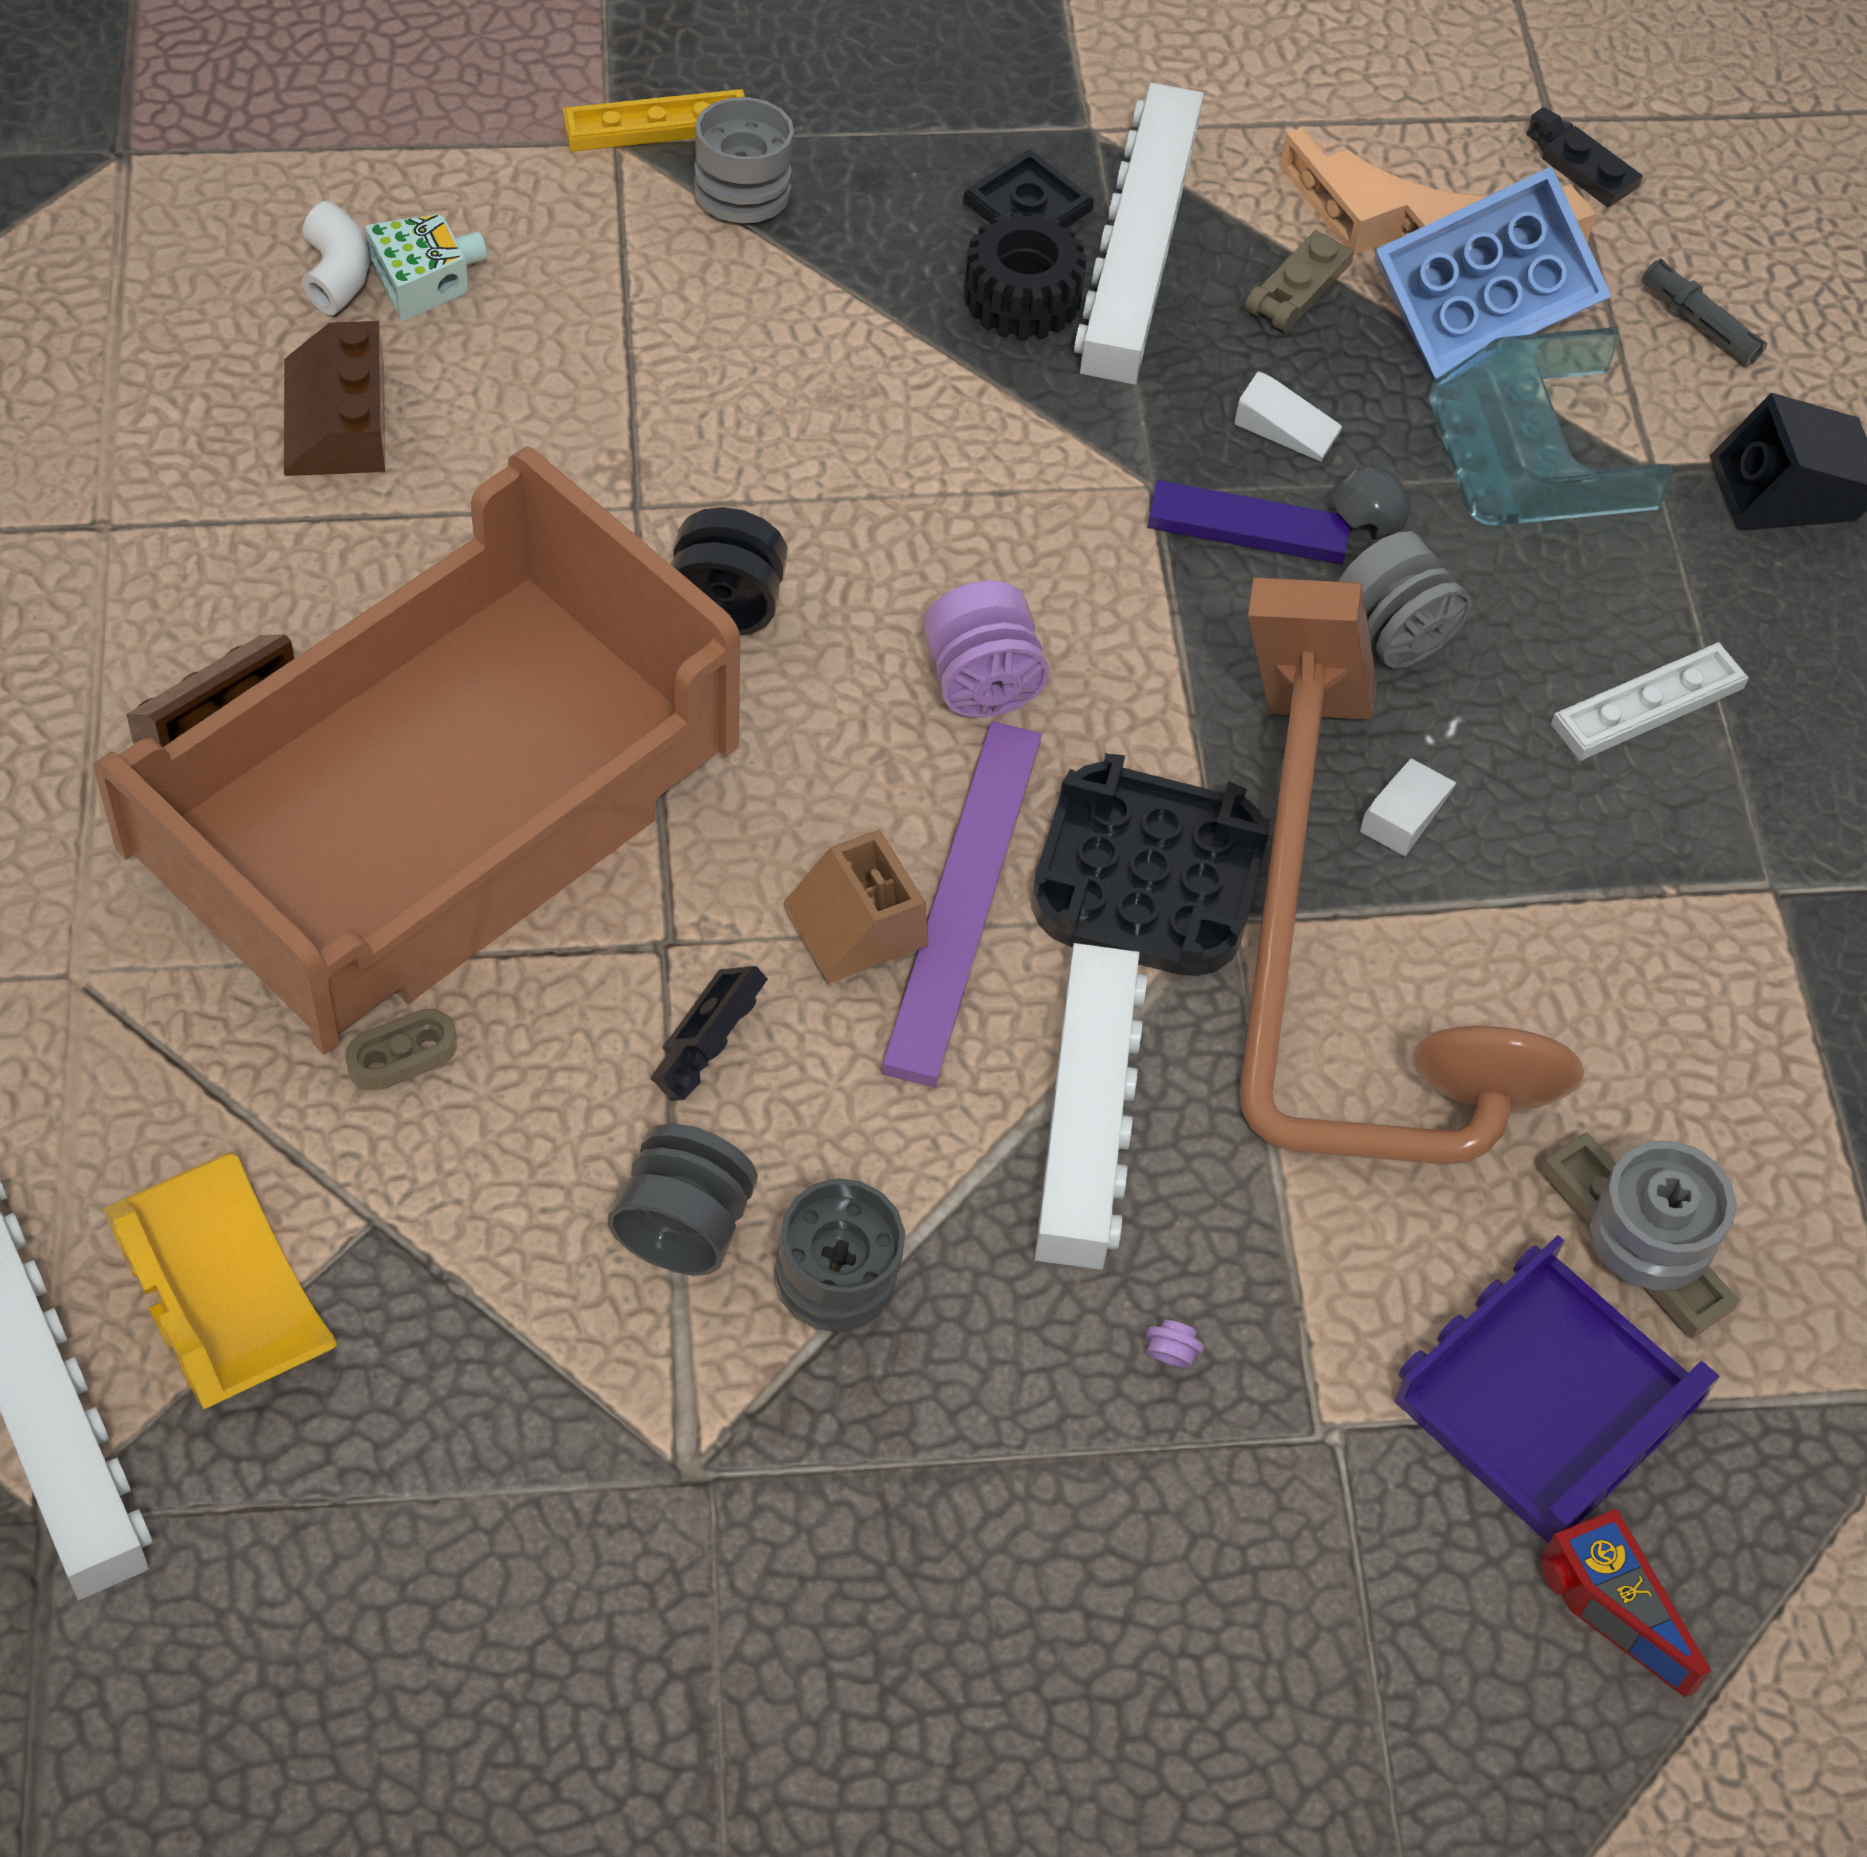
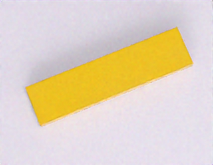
M743 89L562 108L569 150L572 152L695 139V123L701 111L717 101L727 98L745 97Z

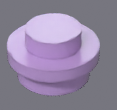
M1163 1320L1161 1327H1149L1145 1336L1150 1342L1147 1349V1354L1150 1357L1179 1368H1191L1194 1358L1202 1356L1204 1345L1195 1339L1197 1333L1195 1329L1172 1320Z

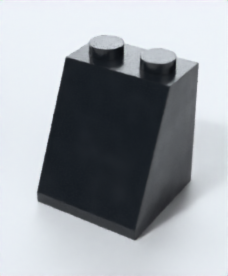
M1771 392L1709 455L1737 529L1746 531L1857 521L1867 511V437L1859 417Z

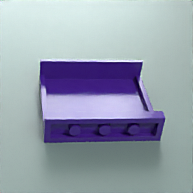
M1559 1235L1542 1250L1537 1245L1529 1248L1513 1267V1271L1516 1274L1505 1284L1499 1279L1492 1282L1477 1299L1475 1306L1478 1309L1467 1319L1461 1314L1454 1317L1438 1335L1437 1341L1440 1344L1428 1355L1422 1350L1416 1352L1398 1373V1376L1403 1381L1394 1400L1402 1410L1548 1544L1554 1534L1580 1524L1705 1402L1720 1377L1702 1360L1688 1373L1557 1258L1564 1243V1240Z

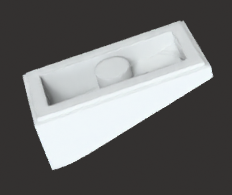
M1259 371L1240 397L1234 422L1237 426L1322 462L1342 430V425L1274 378Z
M1411 758L1367 809L1360 832L1406 857L1453 791L1456 782Z

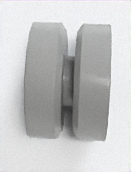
M1652 1141L1630 1149L1613 1167L1607 1179L1605 1189L1601 1192L1594 1206L1590 1224L1594 1248L1608 1269L1630 1284L1653 1291L1680 1289L1701 1277L1713 1261L1719 1250V1245L1726 1238L1733 1225L1737 1203L1732 1183L1716 1161L1695 1147L1675 1141Z

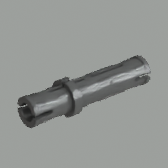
M1661 258L1658 261H1654L1645 271L1641 282L1664 298L1671 305L1670 310L1677 316L1684 315L1701 330L1730 351L1745 366L1749 367L1750 364H1754L1763 354L1767 347V342L1755 333H1752L1740 321L1712 301L1702 292L1703 287L1695 280L1689 282Z

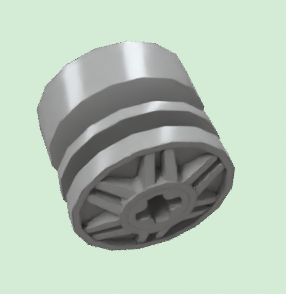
M737 97L714 102L701 111L695 123L696 161L694 163V192L696 201L706 212L721 220L730 222L758 223L775 217L786 208L791 197L790 181L792 169L790 163L793 158L794 129L792 120L783 109L768 101L751 97Z
M1412 531L1397 532L1382 538L1364 550L1347 567L1338 582L1362 583L1371 647L1377 650L1381 660L1391 668L1408 667L1439 650L1457 633L1466 621L1472 607L1471 596L1456 583V578L1449 571L1440 568L1439 558L1423 539Z

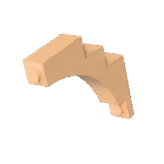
M1302 127L1286 133L1280 168L1341 242L1354 250V255L1403 237L1487 197L1453 193L1407 181L1364 161L1348 149L1326 156L1322 147L1315 143ZM1571 184L1562 186L1588 243L1596 212Z

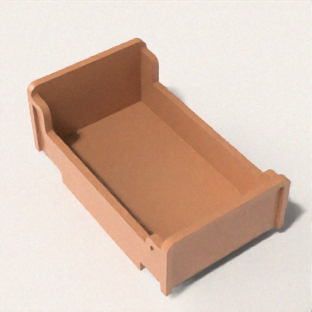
M529 446L510 456L508 466L483 482L474 492L471 499L474 535L472 540L166 746L162 747L153 738H145L119 755L111 751L93 763L116 851L125 860L134 855L308 1025L313 1045L323 1055L340 1044L338 1034L394 992L407 1004L411 1003L655 821V803L664 792L718 752L727 757L739 748L740 633L733 619L725 610L546 458Z

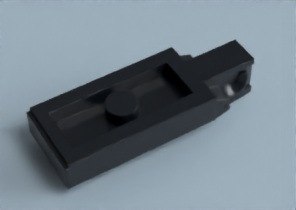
M1545 107L1531 115L1526 135L1538 143L1537 145L1544 152L1542 159L1607 208L1639 188L1643 177L1641 173L1581 129L1574 126L1573 123L1567 121L1563 123L1560 115Z
M757 966L719 969L663 1046L667 1055L650 1079L656 1083L670 1101L685 1100L701 1083L700 1071L708 1066V1061L718 1056L724 1050L728 1042L727 1036L739 1019L746 1016L756 1004L755 997L768 980Z

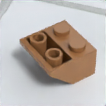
M880 829L830 847L784 902L786 913L828 984L929 946L926 902Z

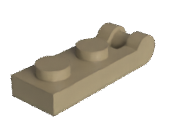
M1315 229L1261 286L1257 285L1253 288L1245 302L1244 310L1256 317L1266 316L1272 320V326L1287 332L1351 265L1354 250Z

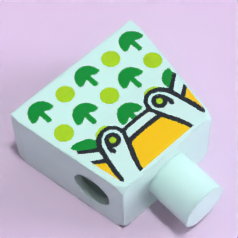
M438 214L365 226L367 245L371 255L370 263L400 321L408 320L464 295L468 290L466 265L487 259L486 245L479 231L455 238L444 216Z

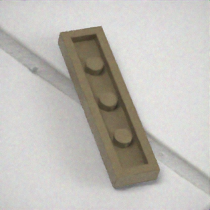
M1585 1132L1546 1157L1540 1170L1590 1225L1594 1206L1601 1192L1605 1189L1607 1179L1616 1163L1589 1133ZM1709 1266L1698 1280L1680 1289L1658 1291L1647 1289L1691 1339L1733 1312L1740 1301Z

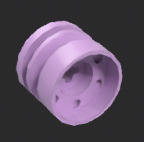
M993 580L967 583L945 593L931 605L923 619L924 637L930 656L936 664L935 673L941 684L940 689L943 699L950 710L965 717L975 718L1004 715L1026 705L1037 697L1047 684L1049 667L1042 653V645L1035 634V624L1027 600L1022 591L1008 582Z

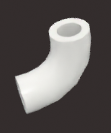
M322 201L309 212L302 229L304 240L314 246L321 253L322 258L315 268L304 275L302 284L305 293L314 306L326 315L333 316L343 309L364 286L371 255L362 228L343 209L331 201Z

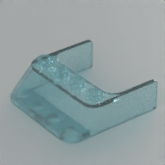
M1616 327L1497 338L1434 380L1429 392L1430 403L1466 509L1475 520L1486 525H1505L1657 510L1661 507L1673 475L1670 464L1604 470L1589 469L1581 466L1570 454L1543 379L1607 373L1620 338Z

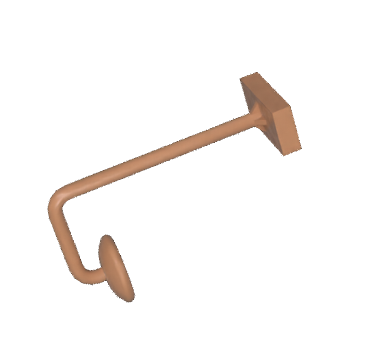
M1253 577L1248 619L1269 714L1289 715L1239 1089L1241 1112L1254 1133L1268 1144L1290 1151L1442 1165L1468 1163L1488 1153L1503 1136L1510 1111L1540 1108L1565 1098L1580 1086L1584 1069L1579 1057L1570 1048L1554 1039L1537 1033L1496 1026L1454 1027L1428 1035L1414 1049L1412 1059L1417 1073L1431 1087L1446 1097L1476 1107L1473 1119L1466 1126L1458 1130L1445 1131L1297 1118L1284 1115L1273 1102V1086L1321 717L1372 720L1377 682L1362 583Z

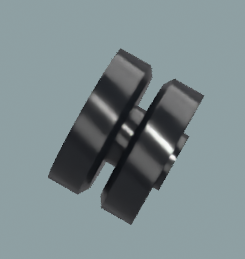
M726 507L702 509L688 516L678 529L674 545V559L670 565L725 610L735 622L740 635H748L765 628L775 616L779 599V587L783 580L787 563L788 546L780 531L759 516L745 510Z

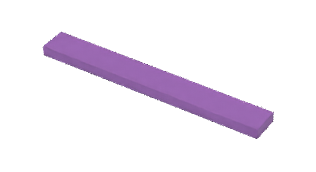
M991 721L927 923L929 946L918 951L882 1066L883 1075L936 1088L1038 754L1042 733Z

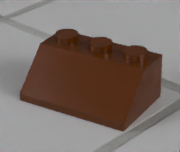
M379 321L328 323L284 359L285 476L386 472L384 359Z
M285 634L259 635L248 643L231 649L224 657L199 672L187 675L180 683L155 698L143 701L136 709L126 714L133 744L145 738H153L162 747L166 746L295 659L292 641Z

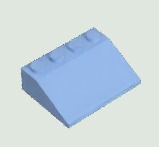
M1552 166L1377 248L1374 257L1392 300L1435 380L1611 298L1610 291Z

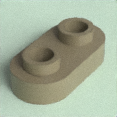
M422 1009L357 1035L346 1049L345 1056L349 1076L361 1088L381 1090L442 1066L452 1058L456 1051L455 1026L450 1017L445 1013L434 1009ZM426 1041H434L437 1043L435 1046H432L430 1048L420 1047V1045ZM374 1062H381L385 1064L383 1067L377 1069L367 1068L370 1064Z

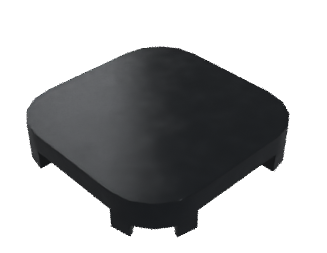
M1105 753L1104 761L1083 766L1076 772L1070 769L1062 782L1057 807L1039 865L1035 870L1031 909L1038 925L1052 939L1072 948L1074 943L1136 951L1139 952L1138 965L1178 975L1200 976L1216 972L1232 961L1241 945L1269 837V818L1264 819L1260 810L1245 797L1247 789L1228 781L1226 791L1222 793L1123 768L1126 755Z

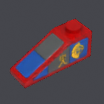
M1618 1509L1554 1534L1541 1556L1543 1575L1550 1589L1555 1594L1562 1595L1572 1613L1683 1697L1696 1693L1712 1670Z

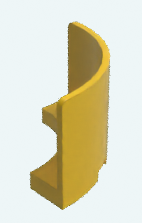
M234 1153L223 1154L102 1208L132 1276H137L145 1295L154 1292L158 1304L149 1307V1312L167 1348H173L181 1367L182 1376L203 1409L294 1368L337 1346L334 1335L315 1311L286 1260L259 1205L240 1159Z

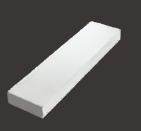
M1718 642L1554 713L1551 725L1579 761L1736 693L1745 688L1749 677Z

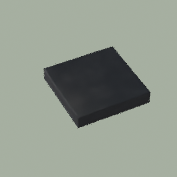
M1029 149L964 190L963 203L990 224L993 223V218L1001 215L1005 218H1010L1012 213H1022L1023 216H1032V213L1042 215V218L1046 220L1051 218L1061 222L1060 227L1066 228L1093 211L1094 198Z

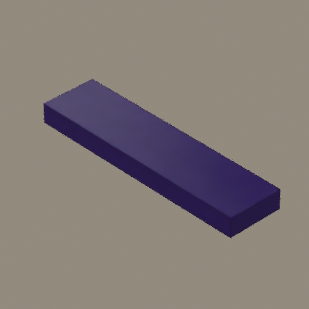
M1157 480L1147 528L1343 565L1350 525L1337 513Z

